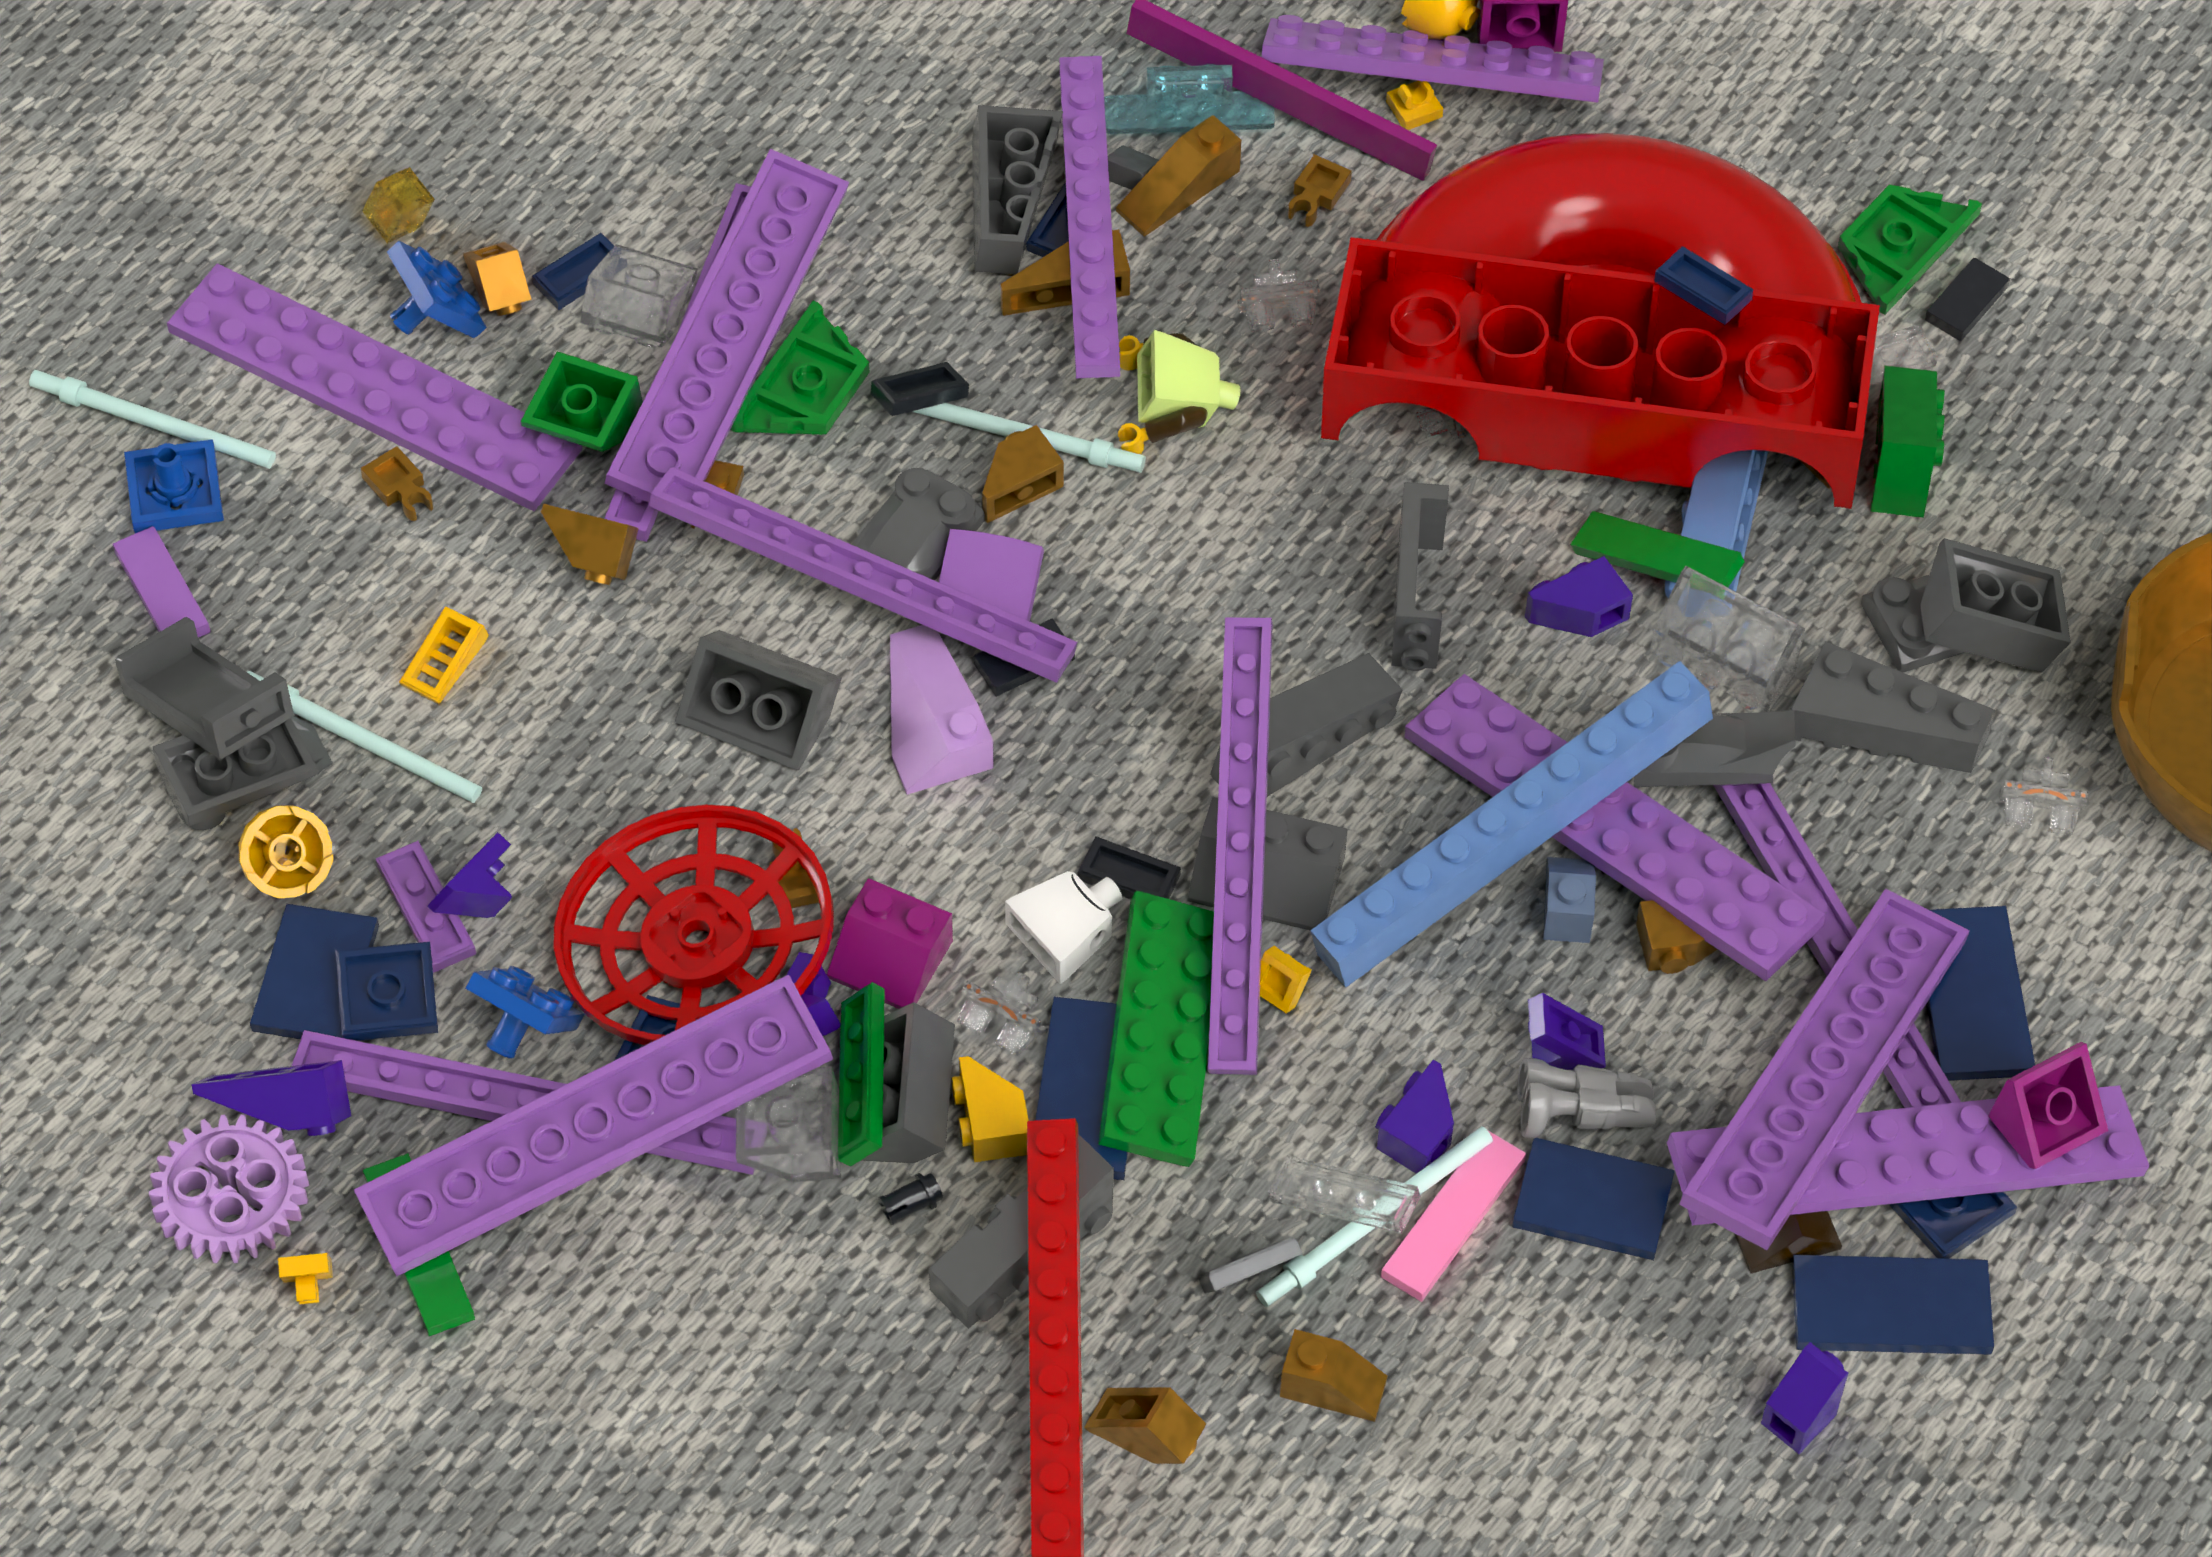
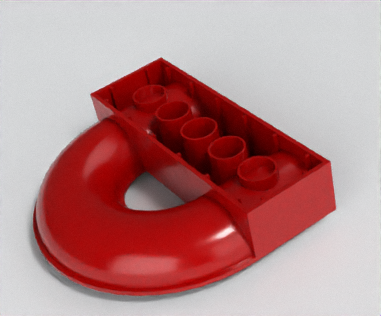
M1579 133L1522 142L1486 154L1462 165L1439 179L1403 209L1376 240L1350 238L1324 365L1321 438L1338 441L1340 431L1347 420L1368 407L1386 403H1409L1435 409L1459 422L1475 440L1480 460L1525 465L1540 470L1555 469L1615 477L1629 482L1645 481L1691 487L1698 471L1717 457L1737 451L1765 450L1792 456L1812 466L1830 485L1834 497V507L1852 509L1864 437L1880 305L1861 302L1859 293L1840 258L1818 228L1796 205L1774 187L1751 172L1723 158L1668 140L1627 134ZM1682 246L1754 289L1752 300L1726 325L1654 282L1655 271Z

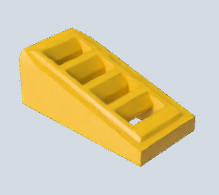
M445 606L399 683L417 694L440 704L489 637L484 625ZM452 631L465 637L462 644L448 637ZM444 645L456 651V654L452 658L438 650ZM433 658L448 667L445 672H442L428 665V663ZM421 672L439 680L435 688L417 679Z

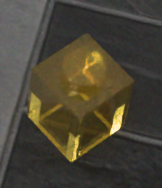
M408 167L377 181L362 212L388 244L419 229L435 199L412 169Z

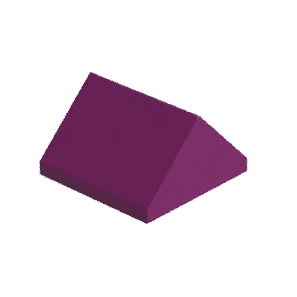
M2079 1042L2008 1079L1988 1115L2029 1168L2037 1169L2108 1131L2087 1043Z

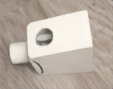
M1067 871L1005 901V924L1057 982L1061 984L1112 936V915L1108 909L1122 900V894L1115 882L1109 877H1105L1091 888H1088L1074 872Z

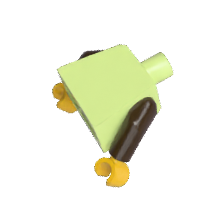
M1154 330L1150 337L1144 339L1143 343H1140L1136 337L1130 335L1124 336L1120 340V368L1126 371L1137 369L1138 422L1145 423V427L1141 429L1132 423H1126L1121 426L1118 431L1119 441L1123 442L1134 439L1131 442L1122 444V450L1141 454L1144 450V441L1150 439L1152 443L1177 434L1203 427L1218 407L1231 410L1236 408L1240 397L1239 384L1220 380L1219 357L1216 353L1199 347L1184 334H1166Z

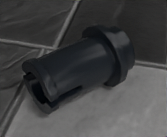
M918 1173L915 1175V1181L887 1195L878 1197L880 1206L885 1207L882 1211L891 1225L928 1206L931 1209L937 1207L936 1202L943 1199V1194L932 1173L925 1176Z

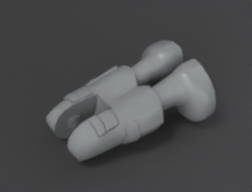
M1523 1058L1521 1061L1517 1081V1097L1519 1102H1523L1521 1112V1135L1523 1138H1536L1540 1136L1548 1120L1558 1115H1572L1573 1125L1580 1129L1602 1128L1604 1130L1612 1129L1613 1127H1650L1656 1122V1105L1652 1101L1654 1097L1652 1083L1650 1080L1638 1076L1637 1073L1620 1071L1613 1073L1604 1068L1600 1069L1584 1065H1577L1573 1071L1551 1066L1545 1061L1536 1058Z

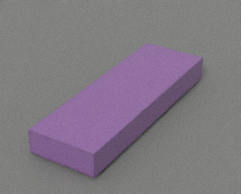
M154 526L112 543L117 558L159 632L184 617H188L195 623L198 638L210 633L209 623Z
M419 841L376 858L377 867L417 943L430 942L433 973L476 955L475 946L458 915L434 913L427 907L443 889V886Z

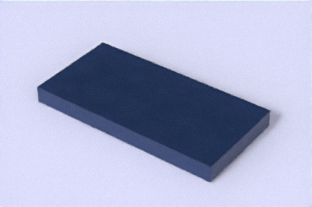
M1990 906L1930 910L1970 930L1965 944L1926 1003L1935 1058L1948 1081L2011 1078L2035 1066L2007 907Z
M1054 996L1035 1120L1075 1118L1078 1123V1134L1114 1168V1179L1125 1180L1128 1152L1098 1144L1117 1003Z
M1821 1255L1793 1256L1792 1277L1796 1350H1803L1811 1342L1823 1351L1992 1355L1994 1336L1988 1260Z

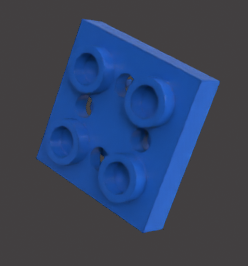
M397 241L387 251V254L412 294L397 310L390 314L394 324L402 332L408 335L411 334L427 316L472 338L477 337L487 328L478 313L481 309L480 305L471 294L464 290L459 282L462 280V275L448 260L441 262L433 258L422 247L415 249L401 241Z
M213 439L176 445L165 443L155 448L124 452L132 525L135 534L152 526L158 531L224 521ZM180 504L182 505V507L177 510L171 508L172 506L178 507Z
M509 966L508 969L493 967L492 970L473 972L465 988L504 1011L491 1039L488 1040L486 1045L494 1052L511 1059L515 1057V1052L529 1026L545 1035L576 1031L585 1014L573 1007L575 1001L570 996L553 988H549L548 992L533 984L535 980L533 975L515 966Z

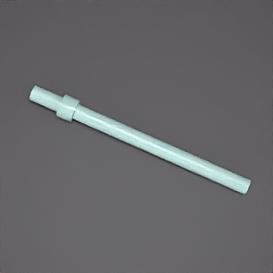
M34 370L30 376L29 385L31 387L57 395L61 402L75 407L83 404L190 442L213 439L216 451L268 469L271 468L275 461L276 453L271 450L88 388L87 383L69 376L62 379L38 370Z
M949 403L912 411L1004 437L1016 431H1024L1033 427L1032 425ZM1040 428L1057 451L1087 458L1089 464L1103 468L1113 465L1139 473L1143 471L1146 456L1114 448L1113 442L1095 438L1092 442Z
M247 671V673L259 681L264 679L251 671ZM287 684L294 714L472 803H475L482 792L481 786L299 696V690Z
M1481 1126L1308 1254L1297 1256L1284 1264V1271L1256 1291L1260 1302L1265 1307H1268L1294 1287L1298 1289L1303 1288L1316 1278V1271L1492 1143L1493 1138L1485 1127Z

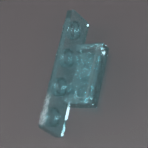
M1206 64L1203 66L1147 67L1146 94L1104 97L1107 134L1188 132L1212 115L1230 130L1272 129L1275 126L1274 107L1242 91L1232 92V65Z

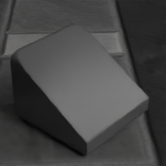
M1122 145L1108 155L1109 181L1132 190L1159 159Z

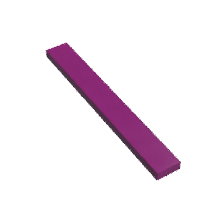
M1136 0L1131 6L1126 34L1415 178L1424 181L1429 174L1437 144L1147 0Z

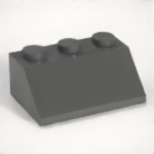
M1946 538L1939 543L1920 604L1925 641L2042 673L2071 643L2060 570Z
M718 630L700 637L675 722L795 770H800L830 718L842 677Z
M1212 797L1201 832L1188 893V902L1213 908L1218 798ZM1266 810L1262 919L1306 930H1312L1327 919L1345 859L1347 828Z
M915 1002L884 1016L882 1147L861 1161L916 1163L945 1150L955 1024Z

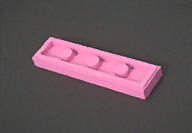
M1490 1131L1488 1132L1491 1134L1493 1142L1456 1168L1382 1268L1381 1278L1421 1302L1525 1162L1526 1153Z

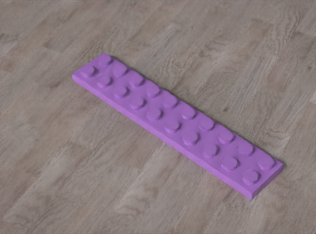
M772 149L769 150L607 472L604 484L649 502L652 491L670 467L702 481L706 480L847 192L848 181Z
M218 263L167 322L169 333L532 511L537 509L582 451V445L523 427L521 419L525 412Z
M1465 674L1405 726L1406 739L1492 797L1568 743ZM1628 782L1624 783L1552 836V838L1644 900L1655 901L1703 937L1706 942L1764 981H1767L1824 926L1825 913Z
M1885 889L1683 1192L1679 1205L1768 1250L1960 952L1970 930Z
M787 975L354 1189V1192L397 1277L833 1060L832 1053L791 977Z
M2120 1085L2098 1088L2108 1131L2037 1169L2028 1167L1988 1117L1997 1098L1855 1113L1790 1215L2140 1177L2145 1175L2149 1168V1163ZM1726 1127L1672 1132L1670 1134L1667 1145L1682 1194ZM1687 1209L1692 1226L1714 1223Z

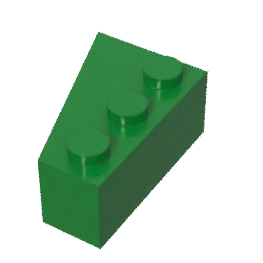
M1884 365L1878 399L1875 445H1878L1877 464H1874L1873 478H1876L1871 500V512L1924 518L1933 466L1941 467L1944 454V440H1942L1945 416L1942 415L1945 390L1937 389V371Z

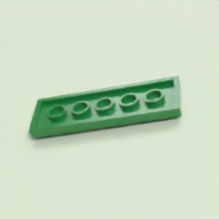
M1137 890L1130 900L1099 1145L1185 1167H1190L1195 1160L1209 1047L1214 911Z

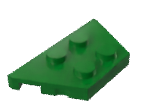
M1889 184L1840 235L1838 249L1874 304L1880 305L1879 312L1886 315L1980 215L1982 203L1969 199L1967 206L1942 201L1943 194L1928 191L1915 192L1910 188Z
M814 300L811 302L750 388L730 429L731 431L826 435L870 373L869 361L858 348L849 344L847 335L839 326L834 327L824 316L823 307Z

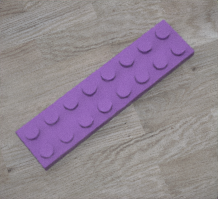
M1282 15L1278 19H1270L1261 56L1274 63L1596 103L1599 100L1604 59L1596 58L1594 54L1586 51H1574L1567 55L1554 53L1551 48L1545 46H1531L1527 50L1512 48L1511 44L1504 41H1489L1487 45L1470 43L1468 38L1456 35L1447 36L1442 40L1428 39V34L1415 30L1397 34L1386 32L1385 28L1375 25H1366L1361 29L1348 28L1342 22L1335 20H1324L1320 24L1303 22L1302 18L1294 15Z

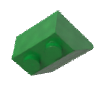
M557 351L521 419V425L604 452L624 441L643 403L638 377Z

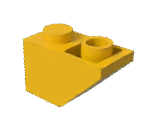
M959 1057V1076L951 1077L955 1105L964 1104L966 1117L959 1118L962 1146H971L974 1163L1027 1155V1121L1029 1119L1023 1090L971 1057Z

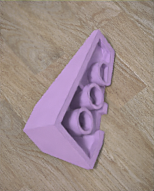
M920 625L890 634L892 760L906 794L908 795L993 769L992 736L973 694L939 632Z

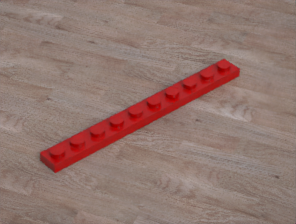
M1075 1118L1027 1121L1031 1557H1084L1078 1123Z

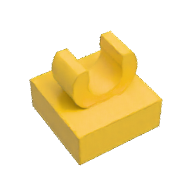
M1418 80L1407 85L1403 84L1399 88L1388 91L1386 94V103L1401 126L1407 130L1443 117V107L1427 81Z
M1272 946L1264 952L1261 959L1260 996L1287 1014L1297 1006L1312 969L1304 966L1276 946Z
M328 1253L278 1258L279 1277L284 1283L295 1282L297 1302L299 1304L319 1303L318 1279L333 1278L332 1259Z

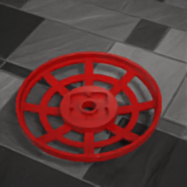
M697 805L679 807L650 815L628 825L605 840L584 860L570 879L559 902L554 922V952L561 978L571 998L584 1014L604 1030L630 1042L647 1045L665 1035L631 1029L609 1019L605 1015L630 1003L635 1008L648 1012L649 1015L668 1020H677L675 1030L774 982L787 962L793 943L819 938L817 948L810 963L794 983L801 996L818 974L829 950L834 928L833 900L826 874L815 853L800 836L781 822L759 812L734 806ZM698 828L697 854L670 859L650 868L644 873L627 855L628 852L637 846L659 836L685 829ZM717 828H731L753 833L774 842L784 850L764 870L743 858L727 854H717ZM798 862L807 872L816 889L821 909V919L795 925L790 901L779 882ZM612 866L628 886L611 905L604 920L603 928L574 925L577 913L586 894L598 878ZM696 870L695 885L680 888L666 896L655 886L658 882L673 875ZM725 870L737 873L752 880L753 883L737 897L729 890L714 886L715 871ZM768 894L778 910L780 927L754 930L749 911ZM640 897L651 908L643 921L641 932L618 931L626 912L634 901ZM694 931L709 932L708 937L700 943L694 944L686 941L687 937ZM572 943L600 947L604 971L615 990L592 1002L590 1001L575 974L571 956ZM778 946L771 964L758 980L742 968L753 948ZM616 949L643 951L649 969L627 982L618 967L615 955ZM727 980L741 991L737 996L724 1002L700 1007L703 988L712 987ZM662 981L683 989L680 1008L658 1004L643 997L642 994Z

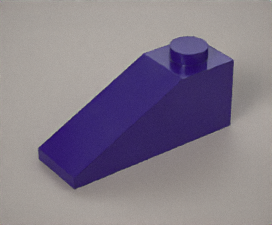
M342 1060L211 1075L191 1084L193 1094L288 1131L307 1129L308 1136L335 1132V1124L352 1116Z

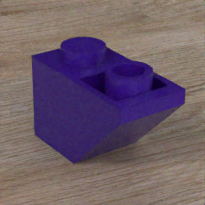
M1605 556L1590 563L1582 562L1573 567L1569 573L1552 581H1542L1534 586L1527 595L1525 618L1531 624L1593 637L1630 618L1633 594Z
M1434 1059L1423 1073L1417 1070L1412 1074L1403 1089V1098L1396 1106L1389 1104L1379 1116L1375 1126L1379 1130L1377 1149L1415 1174L1443 1155L1451 1146L1454 1121L1441 1064Z
M1809 1342L1766 1402L1761 1424L1796 1453L1800 1454L1837 1415L1849 1373L1844 1370L1842 1363L1835 1355L1828 1351H1821Z

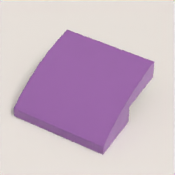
M950 529L939 583L1030 621L1044 549L1042 546L1001 535Z

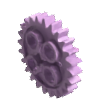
M242 1114L235 1126H229L226 1116L221 1115L219 1125L215 1128H212L205 1119L201 1120L202 1132L197 1135L187 1128L183 1129L186 1140L183 1145L170 1140L168 1146L172 1157H157V1163L161 1172L151 1173L150 1178L155 1189L149 1191L152 1206H155L152 1210L156 1223H162L161 1228L165 1238L174 1236L178 1250H182L191 1244L192 1254L195 1259H198L206 1249L210 1250L213 1263H217L220 1260L223 1252H229L233 1263H238L240 1250L247 1249L253 1258H257L258 1244L263 1242L271 1249L276 1248L273 1235L277 1232L289 1237L291 1232L287 1220L301 1221L302 1216L297 1205L308 1203L304 1188L309 1186L306 1171H302L305 1169L302 1154H296L297 1151L293 1139L283 1142L281 1128L277 1127L267 1134L265 1121L260 1119L250 1128L248 1127L246 1116ZM226 1155L236 1156L233 1160L228 1162L218 1161L220 1158ZM198 1166H204L209 1170V1172L202 1168H199ZM264 1180L273 1181L267 1187H254L257 1183ZM191 1190H204L201 1194L197 1196H186V1194ZM248 1203L251 1206L260 1209V1211L253 1210L251 1207L248 1206ZM240 1215V1218L236 1221H222L227 1216Z

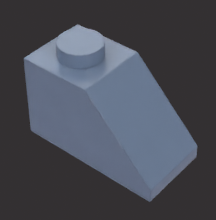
M1547 857L1543 940L1590 943L1595 914L1596 872L1595 866L1587 860Z

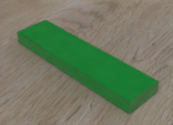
M1596 511L1591 512L1570 544L1577 555L1594 560L1605 556L1612 565L1719 596L1725 594L1745 563L1741 552Z
M873 982L841 1002L838 1161L850 1167L882 1147L885 988Z
M407 1153L363 1169L366 1183L410 1162L409 1154ZM449 1251L403 1273L429 1337L475 1320L474 1311Z

